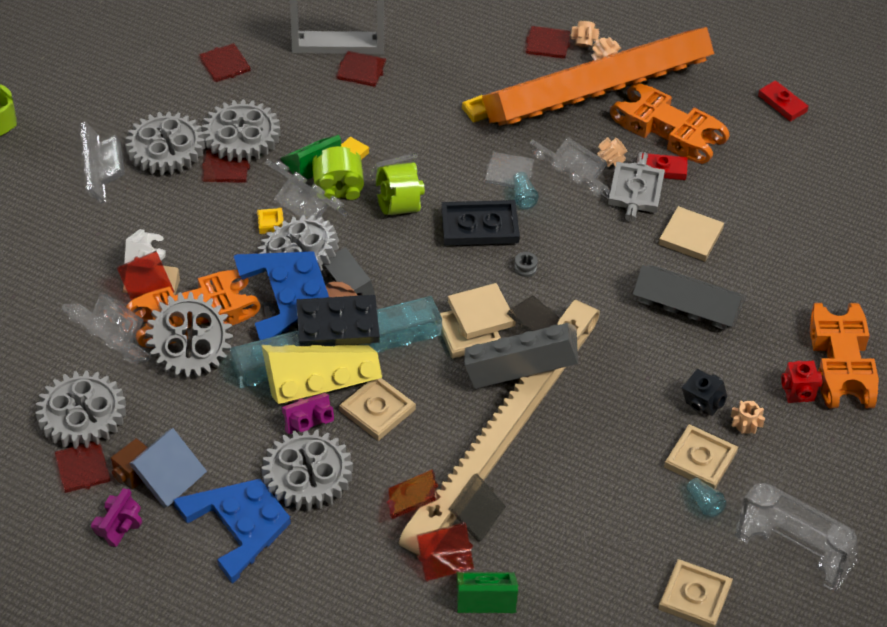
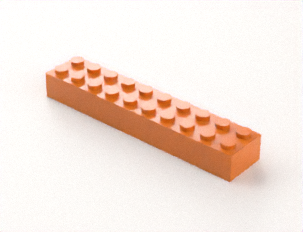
M707 27L699 28L482 95L489 123L498 122L499 126L521 121L522 118L534 117L542 114L544 111L559 109L566 104L581 102L588 97H596L610 90L614 91L632 83L636 84L646 81L647 78L658 77L667 74L669 71H676L686 68L691 64L707 61L706 56L714 54Z

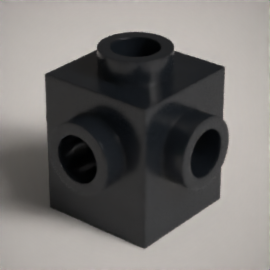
M696 369L682 386L686 403L699 413L705 412L710 416H713L718 409L724 406L728 397L724 382L720 377L714 374L709 375L699 369Z

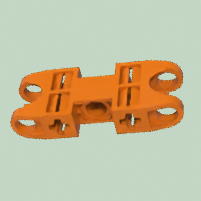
M640 83L633 84L627 91L628 98L633 103L619 101L615 102L610 108V114L614 121L625 129L643 138H646L652 132L668 140L667 150L681 157H688V160L700 164L709 162L713 156L712 149L706 143L722 145L730 137L727 127L716 118L696 108H693L689 114L670 106L671 96ZM634 90L638 91L641 94V97L637 96L634 93ZM616 109L624 113L625 116L620 115ZM714 130L721 132L723 137L716 134ZM698 150L703 151L706 157L702 156Z
M238 270L221 271L198 278V289L182 293L184 299L188 298L190 292L193 293L194 299H198L202 293L203 302L205 303L213 298L211 305L213 308L219 305L222 306L219 315L228 314L224 324L235 325L256 315L261 306L257 297L238 294L249 282L248 278L232 283L235 279L241 278ZM171 287L146 293L130 301L125 308V313L131 321L147 322L148 320H156L151 313L153 310L161 312L158 307L159 303L162 302L168 305V296L177 301L178 295L173 294ZM254 304L252 307L248 309H243L249 305ZM136 308H143L139 311L132 312ZM188 312V313H187V320H188V321H187V323H188L187 328H190V327H191V323H192V313H191V312ZM172 316L169 318V323L174 327H180L183 325V320L179 316ZM204 317L196 319L197 325L209 322ZM146 323V326L136 333V339L140 346L153 348L146 346V342L151 340L152 337L143 339L145 331L153 329ZM186 330L184 335H186L188 339V332Z
M814 303L810 321V336L813 351H826L827 358L821 359L818 369L822 375L820 390L825 404L828 408H838L840 397L849 394L857 397L861 404L865 405V408H875L879 378L875 359H861L860 351L866 350L870 335L866 317L860 304L849 303L847 314L837 316L831 314L826 307H823L822 303Z

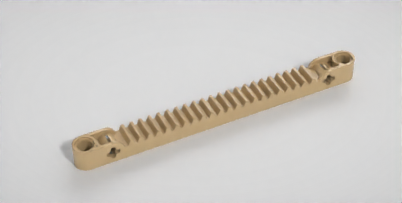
M574 300L560 318L558 325L564 323L575 325L577 329V350H579L596 326L600 311L578 300ZM566 367L520 378V383L515 384L514 391L509 392V399H504L503 406L498 407V413L493 414V420L487 422V428L482 429L481 436L477 435L476 443H472L470 451L465 452V459L460 458L459 466H454L453 474H449L447 482L442 483V490L437 489L436 499L423 503L412 517L400 537V546L425 559L429 557Z

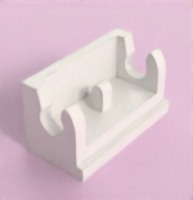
M139 229L126 239L124 264L153 268L165 258L166 251L160 248H153L151 242L152 240L162 241L164 238L159 234L144 232L145 230Z

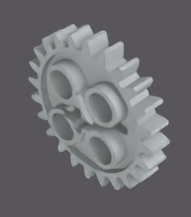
M232 100V105L230 106L223 103L222 109L215 107V113L208 112L209 118H204V125H202L206 148H211L212 154L219 153L220 159L225 155L228 156V161H231L234 157L237 158L238 162H241L244 157L250 162L251 156L260 159V153L268 155V148L275 149V143H279V136H281L280 121L277 119L276 113H271L270 107L264 109L263 103L255 106L253 100L249 104H246L245 100H242L241 104H237L235 100Z
M168 111L166 116H162L158 112L157 117L154 118L149 114V120L146 121L141 118L140 125L133 124V130H128L126 150L127 154H129V160H134V166L141 165L142 171L150 168V172L153 174L156 170H160L161 175L164 174L165 170H169L170 174L174 173V169L183 172L184 165L191 168V161L198 162V156H203L205 140L201 125L197 126L196 120L189 122L188 115L181 118L180 113L171 116V112Z
M302 215L298 221L295 217H292L291 223L283 221L282 227L274 226L275 232H267L268 239H261L262 246L258 247V254L314 251L322 271V264L331 263L328 257L336 256L334 250L339 249L337 244L339 239L334 226H331L329 220L324 222L323 217L316 220L314 215L306 220L305 215Z
M180 292L178 293L177 301L168 296V305L162 302L158 305L161 312L152 311L151 315L156 320L147 321V325L153 328L145 331V336L152 337L151 340L146 342V346L154 347L150 352V357L158 355L159 358L156 365L165 363L164 372L174 368L175 377L179 375L180 371H184L185 378L188 379L190 372L194 371L195 376L199 378L201 369L205 373L210 374V365L215 368L220 366L217 358L221 360L226 359L227 356L222 350H230L231 345L225 342L233 338L232 334L226 333V331L231 329L232 324H224L228 314L219 315L222 306L219 305L213 308L211 306L213 298L209 299L206 303L203 302L202 293L198 299H194L193 293L190 292L188 298L184 299ZM188 312L192 313L191 335H196L193 336L190 343V358H186L187 336L184 335L188 325ZM179 316L183 320V325L174 327L169 323V318ZM204 317L208 319L210 326L204 329L200 328L196 324V319ZM178 342L182 346V351L176 354L172 353L168 349V344ZM203 343L207 345L209 352L201 355L196 352L195 345Z
M87 370L83 376H79L77 371H74L73 378H69L64 374V381L60 382L54 379V387L45 386L46 394H39L40 402L36 403V417L39 428L44 430L46 438L52 436L54 444L62 440L63 447H66L70 442H73L74 449H77L79 443H84V446L88 448L89 441H94L95 444L99 445L100 437L109 440V431L118 432L117 425H123L122 416H126V402L122 389H118L116 381L110 383L109 376L100 379L99 372H96L93 377L89 376Z
M306 430L302 436L293 431V438L290 439L283 435V443L274 441V449H267V457H263L262 467L264 484L268 486L269 492L275 493L277 501L285 498L286 507L294 502L296 503V510H299L302 504H306L308 511H310L312 504L316 503L322 509V501L332 505L333 496L341 498L342 490H348V482L352 481L353 462H351V454L346 453L345 444L339 446L338 438L330 441L328 432L323 437H320L318 430H315L313 435H309ZM300 451L305 455L307 468L303 465V457ZM308 471L312 474V482L315 488L310 484Z

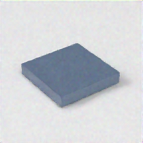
M174 428L165 432L130 463V466L164 508L168 507L174 499L178 498L207 472Z

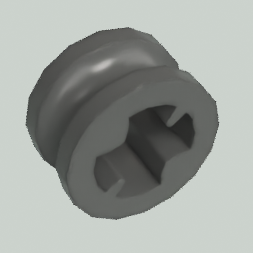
M530 252L519 253L515 258V272L522 277L533 276L537 271V257Z

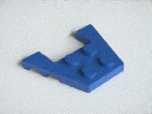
M314 251L234 255L242 280L263 272L268 273L280 310L279 315L255 323L261 345L271 344L272 339L282 332L286 333L289 331V327L298 321L296 299L329 297Z
M261 479L174 499V507L187 524L210 511H214L239 543L240 547L218 559V566L231 583L236 582L240 577V573L248 564L252 565L255 562V557L265 547L268 548L291 524L290 516L272 493L268 491V488Z

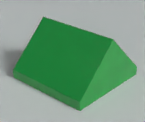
M340 135L315 141L281 157V160L301 183L313 177L312 161L315 156L318 158L322 155V151L327 148L341 147Z
M457 572V613H516L518 583L514 572Z

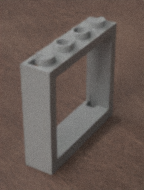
M290 0L292 53L384 54V0H377V32L299 31L298 0Z

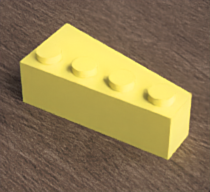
M261 345L271 396L278 404L382 378L378 353L369 345Z

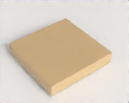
M678 206L660 237L659 245L706 261L723 230L724 223Z
M497 283L448 296V303L466 339L514 327L516 324V319Z
M453 311L436 314V322L452 359L465 356L466 347L501 338L498 331L466 339Z
M382 378L368 381L339 405V411L378 441L416 410V404Z
M689 424L665 461L664 468L714 491L737 454L738 446Z
M678 559L658 610L704 627H715L733 579Z

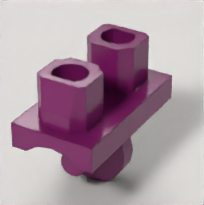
M327 393L307 399H296L293 404L282 407L285 418V432L289 435L293 431L304 432L312 426L334 421L333 407L330 406Z
M123 488L118 496L109 495L105 502V509L108 513L105 517H95L91 524L95 534L104 537L109 546L117 547L129 528L138 529L143 522L142 518L138 515L141 507L133 500L130 489Z

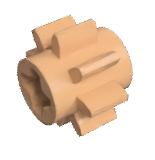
M578 21L577 27L572 26L571 39L576 40L575 45L592 47L593 41L596 42L599 38V29H594L595 23Z
M610 37L608 39L601 38L594 43L592 49L595 53L591 56L594 60L618 53L617 51L621 47Z
M607 137L599 144L598 147L601 150L597 155L607 167L612 164L616 167V162L623 163L626 157L624 154L627 152V149L618 138L611 141Z
M740 401L738 408H732V427H736L742 434H756L757 426L763 427L765 418L762 416L764 408H760L755 401Z

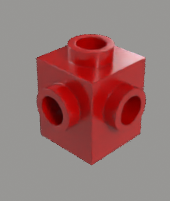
M814 361L788 362L785 373L781 375L782 388L785 389L788 403L815 401L818 387L822 386V375L820 371H817Z

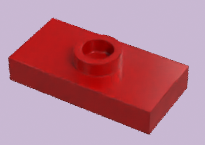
M776 80L759 90L758 96L790 122L808 111L809 106Z
M648 154L646 165L664 169V178L686 180L688 157Z

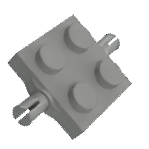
M643 152L638 153L637 163L616 162L608 205L627 208L625 219L629 221L632 214L631 222L636 220L637 210L657 213L665 170L646 165L648 154L645 152L643 159Z

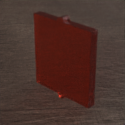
M531 26L530 35L526 38L528 43L526 54L566 59L567 49L570 48V31Z
M234 43L221 48L215 47L214 50L199 54V58L215 82L235 78L237 75L251 71V67Z
M347 51L343 62H340L337 79L376 87L380 76H383L386 59Z
M206 150L205 163H203L204 182L247 183V172L250 169V164L245 157L242 158L241 162H238L236 157L228 161V156L225 155L220 159L219 153L212 154L211 150Z
M157 250L142 257L135 256L134 260L117 267L131 301L146 293L166 287H171L172 292H175Z
M92 442L89 443L88 448L84 445H79L77 449L72 447L55 452L65 493L83 488L88 490L91 486L111 482L101 444L97 445Z
M433 469L388 488L389 500L387 504L392 519L437 501L436 488L439 485L435 481Z
M465 522L416 535L420 552L418 559L422 563L426 581L474 569L471 554L473 545L469 542Z

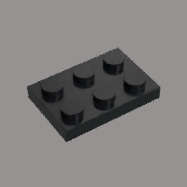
M516 200L441 202L444 245L519 243L520 233Z
M376 295L296 299L299 346L380 343Z

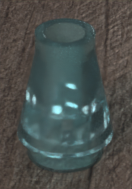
M518 172L513 176L516 204L522 209L532 208L537 204L539 194L529 180L527 173Z
M694 478L688 483L687 491L691 493L704 515L715 517L725 509L726 500L723 493L702 482L699 478Z

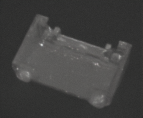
M768 483L755 484L744 497L735 537L747 543L750 537L755 535H762L761 538L767 540L772 531H775L822 557L818 562L817 569L823 570L825 573L823 586L836 592L855 564L859 553L855 532L843 523Z

